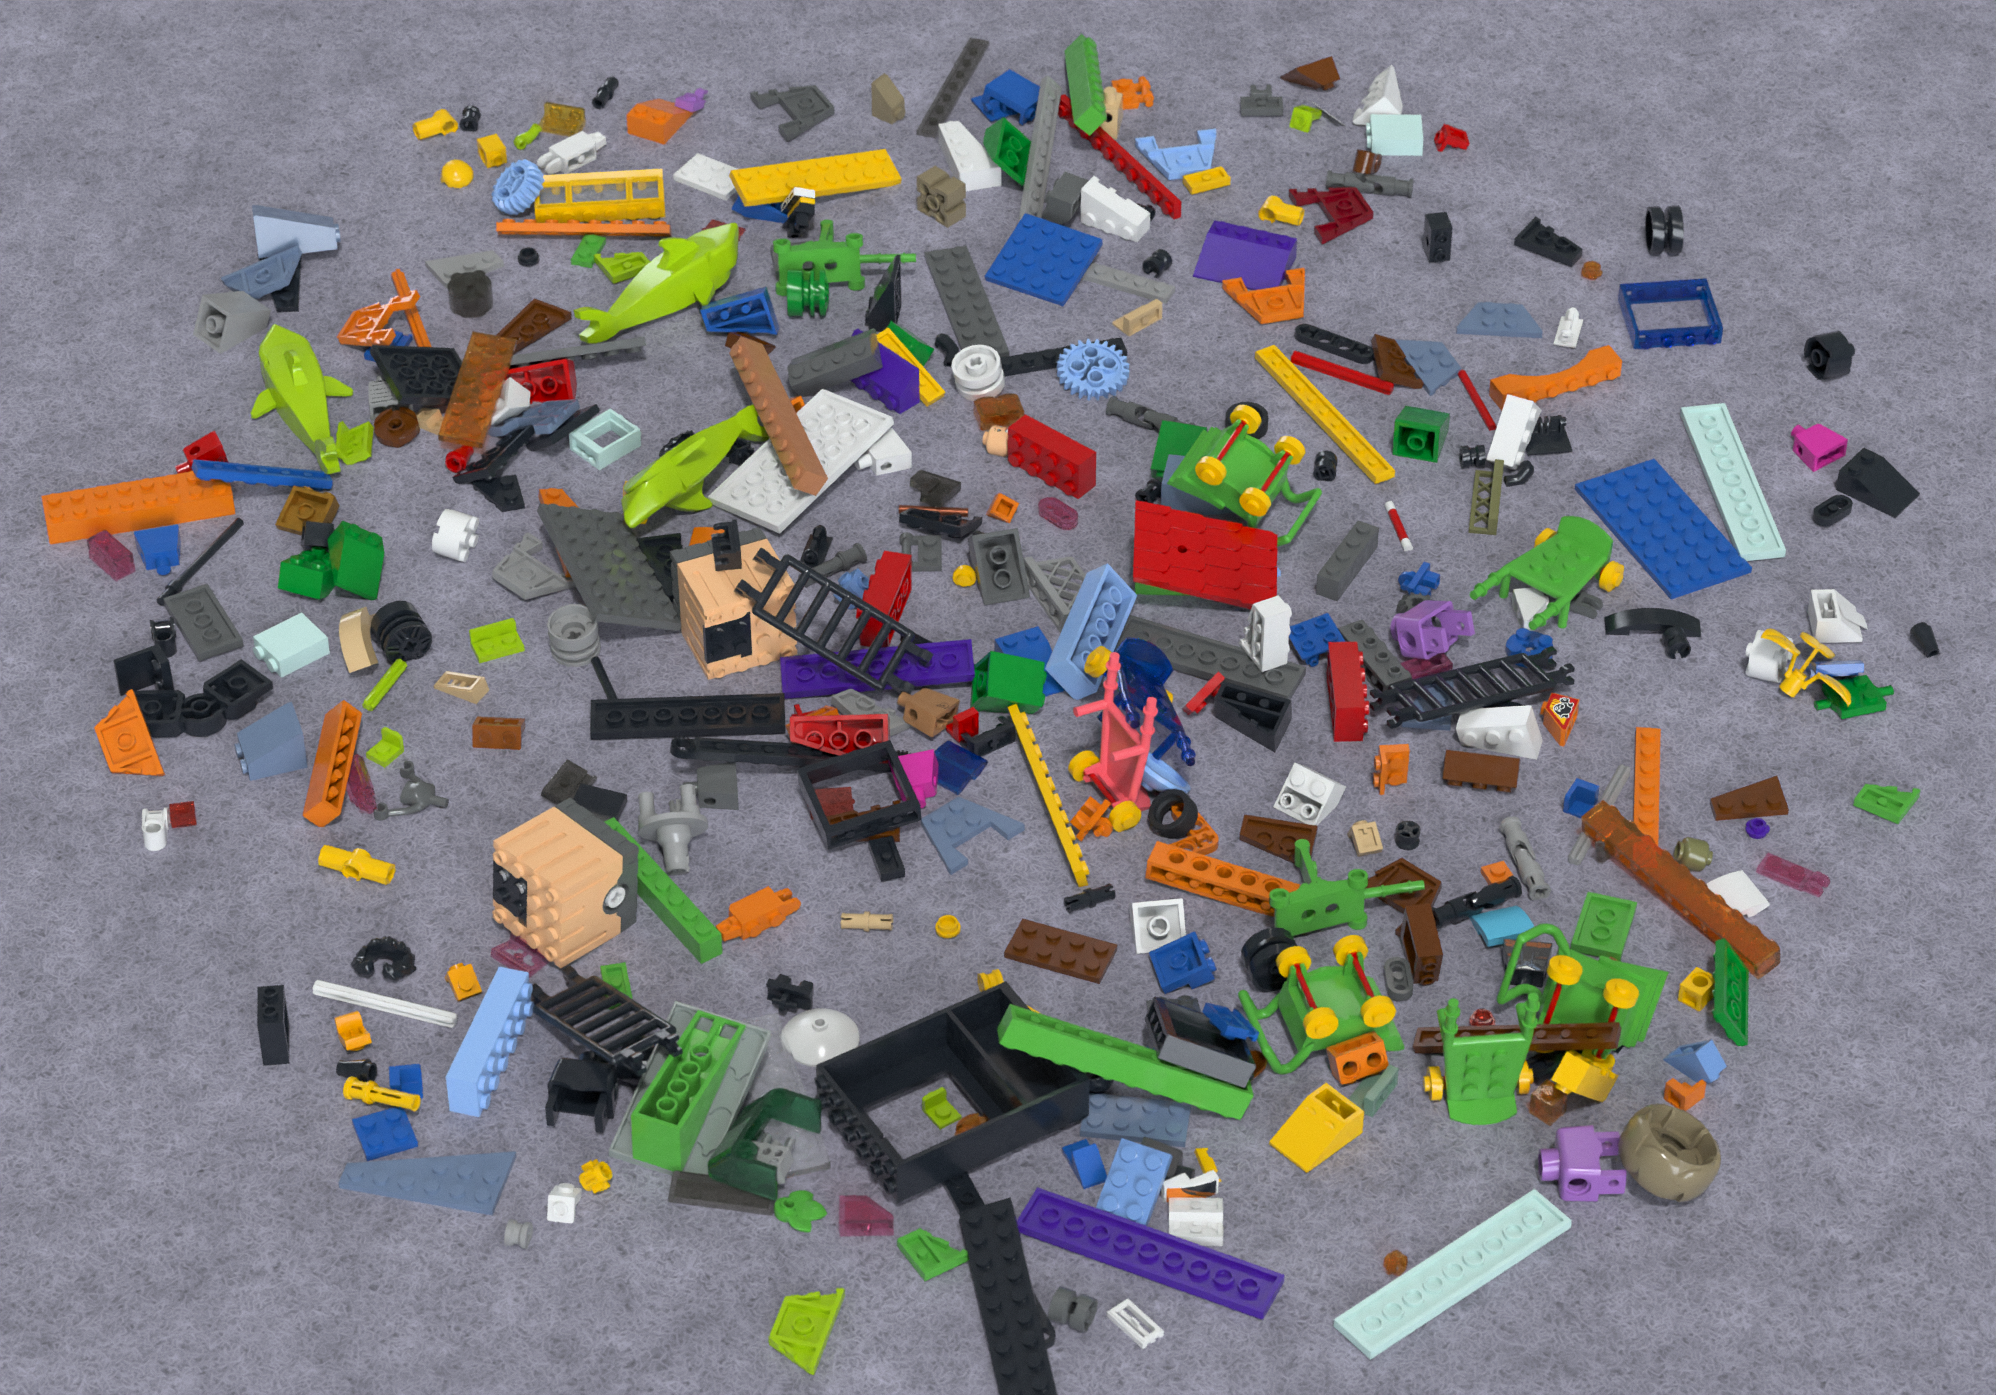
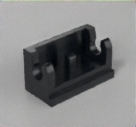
M737 519L732 520V522L714 524V530H725L723 533L711 535L715 571L742 569Z
M1000 716L998 720L1001 723L996 725L994 729L985 731L974 738L967 732L961 734L965 740L960 741V745L976 760L1015 742V725L1010 723L1006 717Z

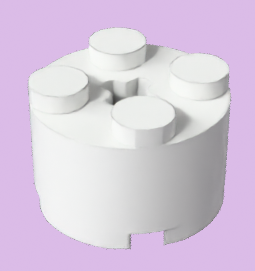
M445 509L437 522V526H440L438 534L434 533L432 551L439 555L466 562L469 556V548H474L478 542L479 535L475 534L479 524V518L455 510Z
M1757 630L1754 642L1749 643L1746 648V656L1749 657L1746 676L1781 683L1788 667H1785L1787 660H1791L1793 654L1777 643L1761 638L1764 630ZM1786 636L1793 643L1792 638Z

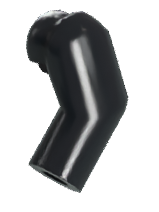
M1528 460L1522 461L1519 467L1520 471L1517 474L1504 476L1503 480L1506 487L1525 484L1534 474L1532 463Z

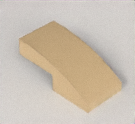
M422 408L416 413L421 429L441 437L449 438L462 426L458 417H442L439 409Z

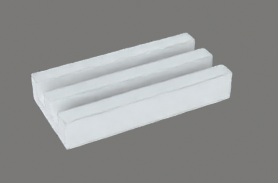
M1128 1298L1107 1311V1317L1142 1349L1147 1347L1148 1343H1153L1156 1338L1164 1335V1331ZM1127 1308L1152 1332L1149 1334L1139 1325V1322L1134 1317L1129 1316L1123 1309Z

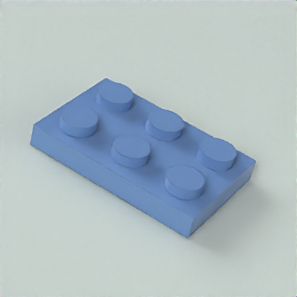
M1121 1138L1096 1208L1148 1226L1173 1156Z

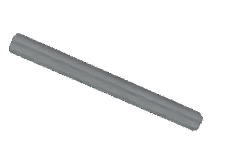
M1621 764L1617 767L1568 855L1569 863L1574 865L1581 864L1630 776L1631 769L1629 766Z

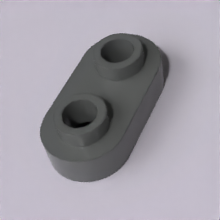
M1401 957L1388 959L1384 965L1387 993L1393 1000H1408L1413 995V979L1410 964Z

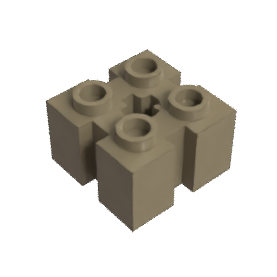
M933 166L917 176V191L921 193L917 197L918 211L929 217H935L937 222L947 228L966 217V204L963 200L966 198V183L954 176L950 178L947 172L937 166Z

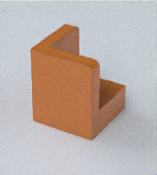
M1672 1078L1666 1082L1664 1100L1675 1108L1687 1111L1704 1098L1706 1082L1701 1079L1691 1086L1686 1082L1681 1084Z

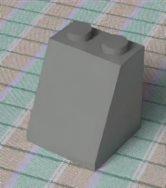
M244 291L202 295L193 335L221 354L267 328L271 310Z

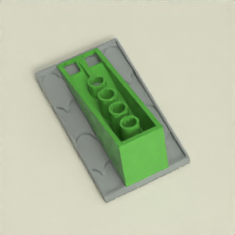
M675 1001L666 1021L676 1027V1034L680 1039L676 1043L682 1048L683 1053L673 1057L666 1048L658 1043L655 1045L646 1065L647 1072L641 1076L610 1146L609 1156L706 1186L720 1159L722 1149L735 1124L737 1114L767 1050L771 1031Z

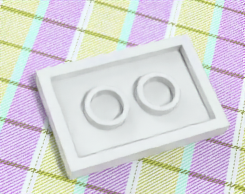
M697 153L673 174V180L727 200L736 192L729 175L731 170H736L737 168Z

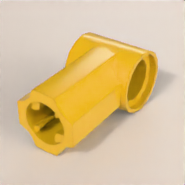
M440 109L434 113L433 117L412 124L417 139L421 140L439 133L443 135L450 132L455 133L458 129V123L446 109Z
M1269 196L1261 206L1258 216L1262 221L1268 220L1274 223L1278 220L1300 226L1304 218L1305 209L1285 204L1277 196Z

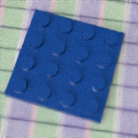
M1025 213L987 271L985 281L1064 306L1102 247L1103 241L1101 238Z

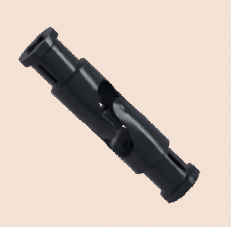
M1512 875L1507 877L1506 881L1499 884L1495 882L1484 886L1478 893L1476 891L1470 892L1445 902L1441 907H1431L1436 928L1440 929L1445 923L1450 921L1455 923L1475 915L1483 909L1500 905L1508 898L1520 897L1522 895L1520 881Z

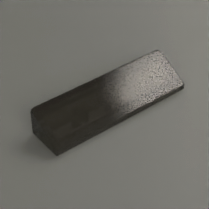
M675 1170L671 1178L668 1202L773 1216L774 1204L778 1199V1185L761 1182L756 1186L751 1184L752 1180Z

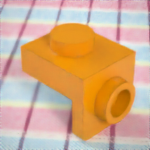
M459 963L449 968L444 978L446 982L449 981L457 1002L482 993L472 964L464 966L463 963Z
M359 1011L335 1017L334 1021L338 1037L346 1050H361L365 1045L372 1043L370 1033L363 1026Z

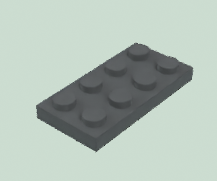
M208 584L163 598L165 608L170 616L174 617L175 624L198 661L244 646L242 637Z

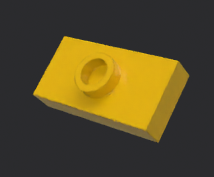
M1220 166L1183 176V184L1190 194L1193 195L1228 186L1231 184V178L1224 168Z

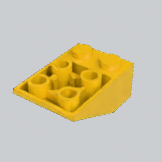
M1325 1083L1304 1099L1272 1137L1269 1144L1308 1173L1363 1133L1364 1111L1329 1084Z

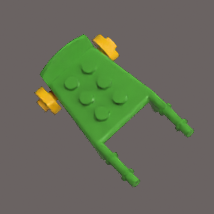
M1564 516L1560 520L1557 532L1550 528L1544 529L1537 536L1534 548L1507 563L1498 571L1491 572L1488 575V579L1475 585L1474 590L1470 592V597L1473 600L1478 599L1480 596L1483 597L1491 587L1500 584L1499 597L1507 598L1512 576L1557 599L1555 602H1550L1543 612L1534 615L1533 620L1528 624L1530 629L1536 630L1538 627H1543L1549 618L1558 614L1557 626L1559 628H1566L1570 602L1587 582L1595 575V578L1599 580V587L1607 592H1611L1621 584L1624 566L1616 561L1609 562L1613 539L1602 528L1582 517Z
M1530 993L1524 1003H1518L1515 1006L1521 1033L1454 1037L1458 1031L1456 1021L1460 1015L1459 1001L1451 998L1448 1000V1005L1445 1008L1437 1010L1443 1042L1445 1076H1441L1439 1066L1427 1067L1426 1076H1423L1424 1092H1428L1430 1101L1442 1100L1443 1089H1445L1450 1120L1471 1125H1488L1507 1120L1517 1114L1515 1089L1517 1094H1528L1530 1084H1533V1071L1531 1068H1528L1525 1059L1533 1039L1534 1028L1538 1024L1536 1012L1540 1009L1538 994Z

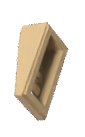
M446 671L434 685V689L477 704L489 691L485 677Z

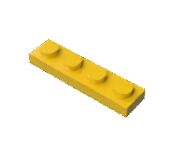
M889 328L877 334L879 343L919 369L920 400L926 407L944 397L945 391Z

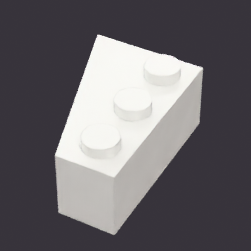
M1279 595L1252 605L1247 619L1250 624L1243 630L1244 634H1246L1245 638L1239 641L1241 647L1261 672L1287 664L1290 651L1288 641L1291 633L1289 624L1292 612L1290 606L1284 603Z

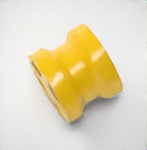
M994 969L989 974L984 972L977 974L978 986L981 992L1004 982L999 969Z

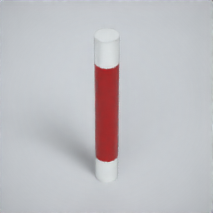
M1392 501L1386 502L1385 508L1404 551L1413 550Z

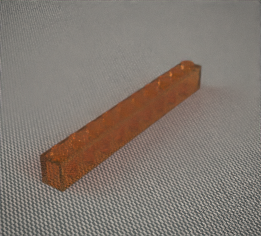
M1602 800L1581 816L1582 832L1715 945L1717 940L1725 938L1748 968L1749 973L1754 977L1760 979L1780 964V947L1774 940H1769L1755 924L1751 925L1745 920L1739 910L1732 909L1726 904L1721 895L1713 893L1703 880L1694 877L1684 864H1679L1666 849L1662 850L1656 845L1651 836L1643 834L1632 820L1624 818L1615 806H1610Z

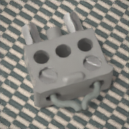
M764 1133L760 1142L751 1141L744 1156L738 1161L742 1177L752 1180L751 1184L756 1186L761 1182L784 1184L785 1177L794 1162L791 1150L796 1141L793 1137H788L783 1146H781V1142L778 1140H773L772 1144H769L772 1139L769 1133Z

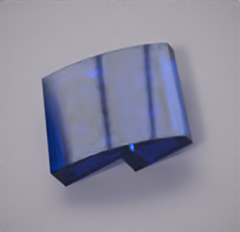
M949 740L934 751L939 765L937 784L957 795L964 790L971 779L975 780L988 764L986 759Z

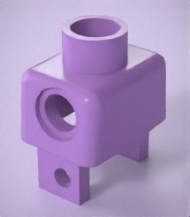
M1422 601L1407 612L1396 614L1391 621L1390 627L1393 639L1399 642L1402 656L1425 660L1437 654L1447 652L1449 646L1457 641L1458 635L1471 636L1475 634L1471 611L1454 610L1451 601ZM1436 616L1441 622V627H1434L1431 617Z
M1593 1125L1559 1128L1556 1132L1555 1147L1552 1149H1539L1538 1170L1540 1180L1557 1181L1560 1198L1564 1201L1597 1202L1599 1194H1624L1627 1177L1626 1170H1601L1599 1162L1601 1156L1618 1155L1619 1132H1594Z

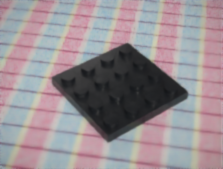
M371 346L370 354L399 404L472 407L481 406L484 403L483 395L469 372H466V368L454 348Z

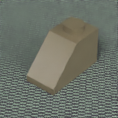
M883 73L871 83L872 116L889 124H894L905 116V99L889 76Z

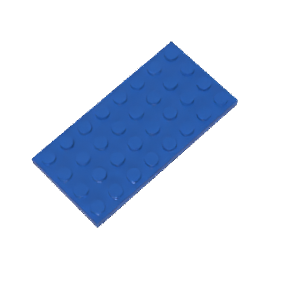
M1655 459L1575 484V491L1670 599L1752 572L1750 564L1739 556L1733 545Z

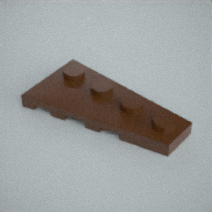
M534 298L484 346L485 353L496 358L511 356L571 320V312Z

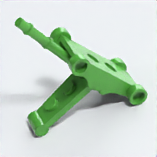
M828 219L820 222L821 235L819 241H808L791 246V242L788 239L781 238L773 241V251L778 253L779 282L775 284L776 294L780 296H787L788 270H802L804 280H809L810 271H805L802 268V265L807 261L812 262L815 280H819L820 270H826V277L829 283L848 281V288L851 290L865 288V277L861 276L860 263H891L896 255H901V263L903 264L905 262H916V253L860 255L859 248L863 246V235L850 233L845 237L846 242H834L833 221ZM827 264H837L834 269H826Z
M1299 839L1295 842V865L1300 868L1304 883L1296 891L1290 893L1282 888L1273 889L1269 894V904L1275 908V927L1284 928L1292 936L1346 922L1350 928L1361 930L1367 926L1364 899L1407 892L1412 893L1413 891L1424 890L1425 885L1423 880L1364 889L1368 885V873L1362 869L1351 870L1346 880H1323L1317 876L1316 861H1312L1310 857L1309 841ZM1330 904H1337L1335 910H1326Z

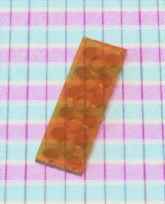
M472 332L438 434L439 441L483 449L517 346L516 339Z

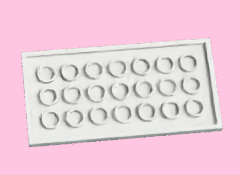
M821 389L797 412V416L828 477V480L816 496L793 488L769 438L708 496V499L716 507L781 533L894 424L893 417Z

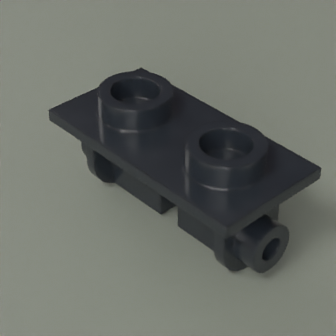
M818 525L813 529V534H810L800 559L802 563L811 568L824 563L833 537H827V531L823 525Z

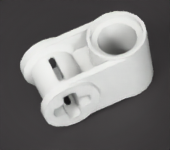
M168 807L156 811H148L147 808L142 810L144 845L150 851L161 850L166 846L170 825Z

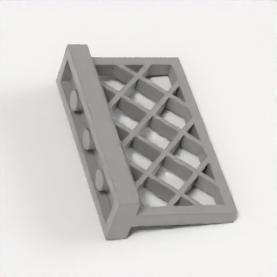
M1072 556L1035 562L1033 557H1025L1023 560L1028 587L1056 628L1061 632L1081 585L1070 580L1073 578L1083 582L1086 575ZM1070 564L1073 569L1070 571L1060 566ZM1042 570L1051 571V574L1045 573ZM1057 573L1067 578L1065 580L1055 576V574ZM1050 582L1061 585L1062 587L1058 588L1052 586ZM1065 588L1075 590L1077 593L1066 591ZM1060 596L1072 600L1071 603L1062 600Z

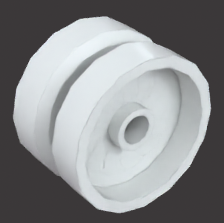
M972 345L962 349L952 360V372L955 378L956 389L965 399L985 402L1001 393L1005 386V377L1001 359L996 350L990 346Z

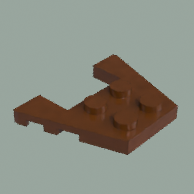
M1400 858L1376 871L1374 876L1368 878V885L1364 889L1379 887L1380 885L1386 886L1407 881L1423 880L1424 890L1376 897L1404 914L1405 906L1430 903L1431 907H1433L1441 891L1442 882L1407 860ZM1402 924L1395 930V935L1400 938Z

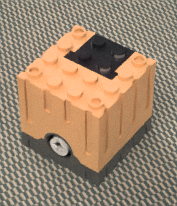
M760 526L752 528V530L739 532L742 569L715 571L712 540L687 546L680 550L670 551V558L672 559L671 575L673 577L672 590L674 595L673 606L681 622L680 632L708 680L722 678L727 674L738 671L743 672L755 666L767 665L772 661L779 660L780 657L797 655V648L795 647L797 641L752 613V607L755 603L734 592L741 579L759 592H762L772 576L773 570L752 560L760 548L765 549L773 557L780 560ZM785 571L763 608L774 616L777 615L795 585L787 571ZM795 603L784 620L785 623L793 628L796 627V614L793 610L796 609Z
M572 798L566 799L493 841V848H495L493 853V906L495 907V910L492 912L493 918L497 923H503L504 927L510 930L513 935L520 936L532 949H538V952L548 961H554L555 965L560 969L636 923L639 847L628 841L626 837L616 830L610 828L608 824L595 817L583 806L577 804Z

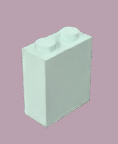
M1370 114V123H1366L1367 148H1371V152L1382 155L1422 156L1423 129L1421 115Z
M303 613L253 636L254 655L258 660L263 659L270 672H276L281 678L330 653L328 637Z

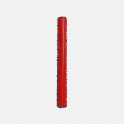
M1460 370L1458 377L1489 431L1496 430L1497 425L1465 370Z

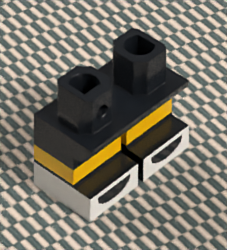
M794 187L782 203L781 213H786L788 216L782 228L787 229L788 238H801L802 230H807L809 227V221L815 214V190Z

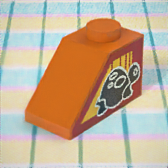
M1551 692L1548 701H1544L1542 704L1540 715L1544 716L1543 725L1560 746H1565L1578 716L1580 699Z

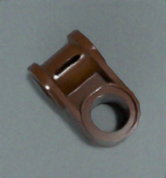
M1357 149L1353 171L1363 174L1377 173L1382 163V154Z

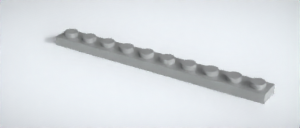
M1048 75L1041 79L1019 221L1025 213L1038 218L1042 217L1062 90Z

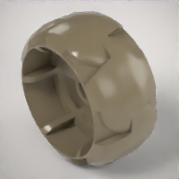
M1666 1104L1647 1105L1636 1112L1623 1128L1618 1143L1620 1160L1624 1168L1638 1184L1655 1196L1676 1200L1677 1202L1690 1201L1704 1193L1718 1174L1721 1165L1719 1145L1704 1124L1690 1113Z

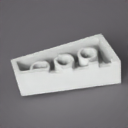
M960 121L938 124L941 150L952 175L966 183V191L1001 186V168L991 160L985 148Z

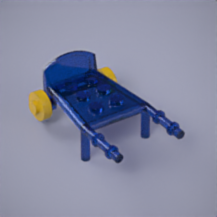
M1127 637L1114 651L1120 655L1119 663L1121 668L1117 671L1119 693L1114 697L1113 702L1117 707L1121 705L1122 710L1126 712V722L1130 724L1131 728L1136 729L1140 726V714L1135 708L1143 712L1147 698H1156L1158 713L1154 720L1172 732L1157 747L1152 756L1160 760L1176 742L1177 747L1182 751L1181 759L1185 761L1187 766H1193L1196 754L1190 747L1191 740L1186 736L1185 730L1172 705L1173 694L1163 686L1174 671L1169 659L1153 643L1140 638ZM1104 646L1094 649L1086 659L1084 671L1093 678H1098L1101 675L1107 678L1108 670L1106 669V663L1109 661V656L1112 652ZM1102 710L1101 713L1097 716V718H1098V720H1099L1100 722H1102V713H1103V710Z

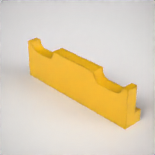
M1195 1148L1194 1153L1203 1174L1212 1170L1215 1173L1218 1172L1213 1158L1208 1156V1148Z

